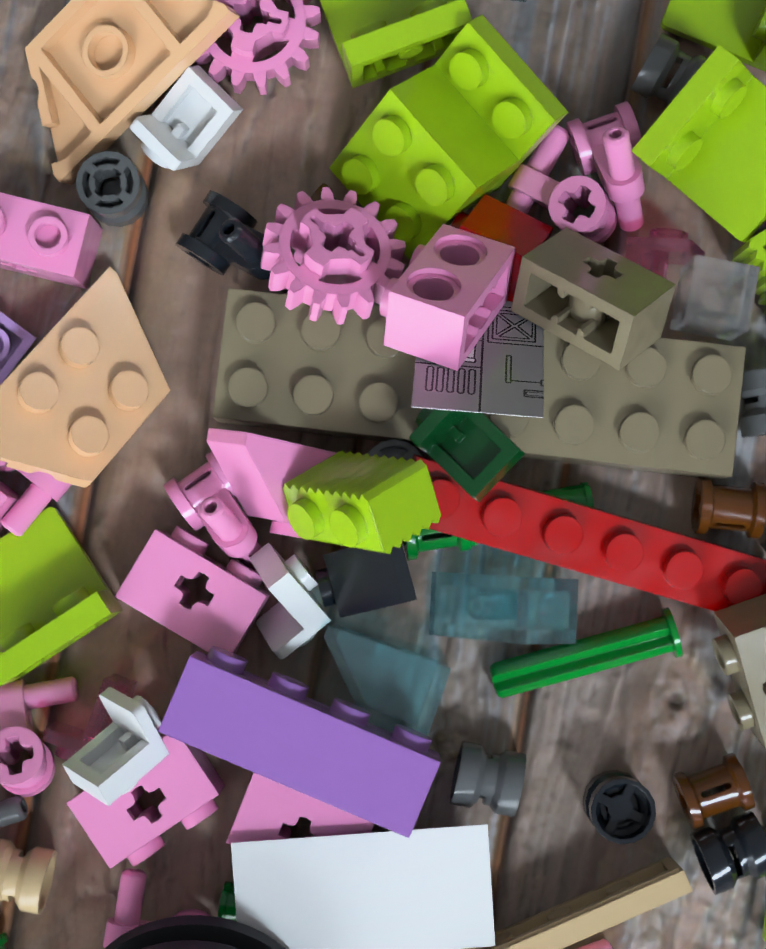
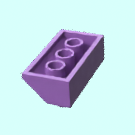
M211 646L208 655L196 651L189 656L158 732L402 836L410 837L441 763L439 753L429 749L432 743L430 737L400 724H396L391 733L367 723L371 715L369 711L339 698H334L331 707L308 698L306 695L309 686L289 676L272 672L268 681L245 671L248 661L225 649Z

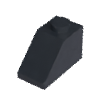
M402 544L400 548L393 547L391 554L357 548H346L324 554L326 568L315 570L324 607L337 605L340 618L417 600Z

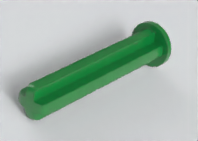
M669 607L661 609L662 616L494 662L490 666L489 672L495 693L498 697L505 698L673 652L675 658L682 657V645L673 615Z

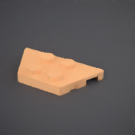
M70 0L25 47L31 78L35 80L39 90L37 105L42 126L50 128L57 162L51 163L56 179L61 183L71 185L76 180L77 172L82 163L93 154L106 151L129 128L135 118L141 116L185 72L188 66H191L240 17L238 13L231 7L215 0Z
M110 266L0 385V461L6 462L5 467L28 473L45 472L52 475L57 481L86 488L95 480L170 392L117 272Z

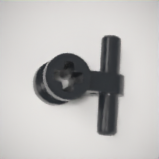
M210 190L203 200V203L207 206L189 235L181 234L176 242V246L202 265L220 275H224L231 264L257 279L269 280L271 271L261 269L264 234L254 229L258 223L257 220L228 198ZM287 289L280 290L284 293H288Z

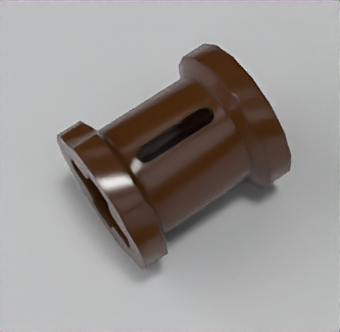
M698 477L694 487L691 508L692 530L698 534H706L709 528L745 531L747 538L760 539L766 523L765 484L752 482L749 488L713 485L709 478Z
M733 753L723 756L722 764L686 776L682 771L672 775L680 805L690 826L694 830L703 827L704 819L739 806L744 811L755 807L752 789L736 755ZM720 785L725 786L724 791L705 798L701 796L703 791Z

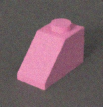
M209 428L206 441L247 516L272 520L269 533L301 538L293 530L288 520V504L283 492L284 483L335 455L336 452L249 432Z

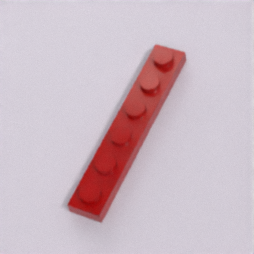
M413 454L412 459L415 462L421 459L427 465L441 512L439 523H431L429 528L431 530L711 611H718L766 594V558L500 480L478 502L435 460Z

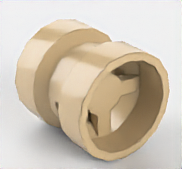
M0 838V902H10L15 897V903L20 911L40 915L46 905L54 878L57 861L56 850L36 846L24 856V851L17 849L11 840Z

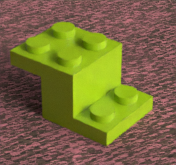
M480 15L467 22L434 65L389 89L329 169L348 190L356 192L357 201L363 208L374 201L380 204L376 218L379 222L395 219L397 228L393 239L405 241L406 248L404 254L410 260L416 247L419 244L426 246L443 224L450 225L459 213L465 212L477 204L485 194L490 195L496 191L566 116L568 111L483 15Z

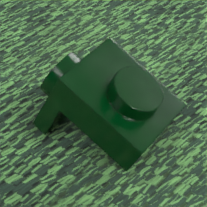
M423 408L415 421L418 427L409 436V439L419 449L432 457L478 502L525 455L484 413Z

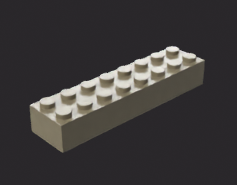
M228 288L212 416L215 420L224 424L381 442L395 439L415 445L409 439V436L418 427L415 421L423 409L411 407L416 356L384 346L386 317L380 315V305H373L370 317L367 319H362L354 309L347 310L344 324H337L333 318L332 311L323 310L321 316L315 322L309 320V305L302 302L292 310L285 307L286 294ZM544 329V418L484 414L525 453L522 458L695 478L701 477L712 480L733 477L746 347L661 337L621 370H617Z

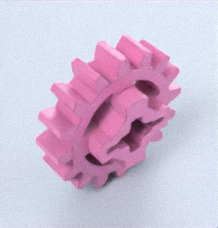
M215 0L231 7L240 16L221 35V37L229 38L231 41V56L223 52L214 42L195 61L197 65L211 62L208 73L216 83H219L228 74L231 76L234 93L241 94L247 81H255L260 95H266L268 79L276 77L284 87H288L291 85L288 69L292 65L304 71L308 70L310 67L309 57L303 48H319V32L309 28L321 23L319 6L307 5L311 0H285L294 13V19L289 17V12L277 9L274 0ZM254 16L263 18V23H256L253 32H244L242 25H250ZM276 50H277V51H280V52H279L278 54H276L275 56H273V57H271V58H269V59L260 61V59L266 57L267 55L271 54L272 52H274V51H276Z
M323 187L320 200L312 201L305 192L301 191L297 193L294 209L284 204H280L277 207L274 223H267L265 227L261 269L271 271L268 283L270 291L288 290L285 307L292 310L303 302L310 306L309 320L315 322L321 316L323 310L332 311L333 318L337 324H344L347 310L354 309L362 319L370 317L374 302L380 304L387 283L393 277L399 279L405 266L401 262L406 248L405 241L393 239L397 228L395 219L383 220L381 222L376 219L380 207L379 203L374 201L362 208L356 205L357 195L355 191L349 190L344 200L341 201L334 200L333 193L329 187ZM290 246H291L293 249H295L294 257H293V255H292Z

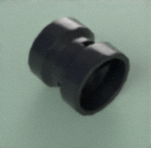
M619 770L603 771L593 777L585 788L583 796L584 812L598 833L608 841L618 844L635 843L645 837L653 827L656 817L655 801L649 790L629 773Z
M752 811L732 817L730 825L722 829L715 830L708 826L690 834L693 849L701 870L715 895L734 889L737 880L746 876H752L756 879L766 876V835Z

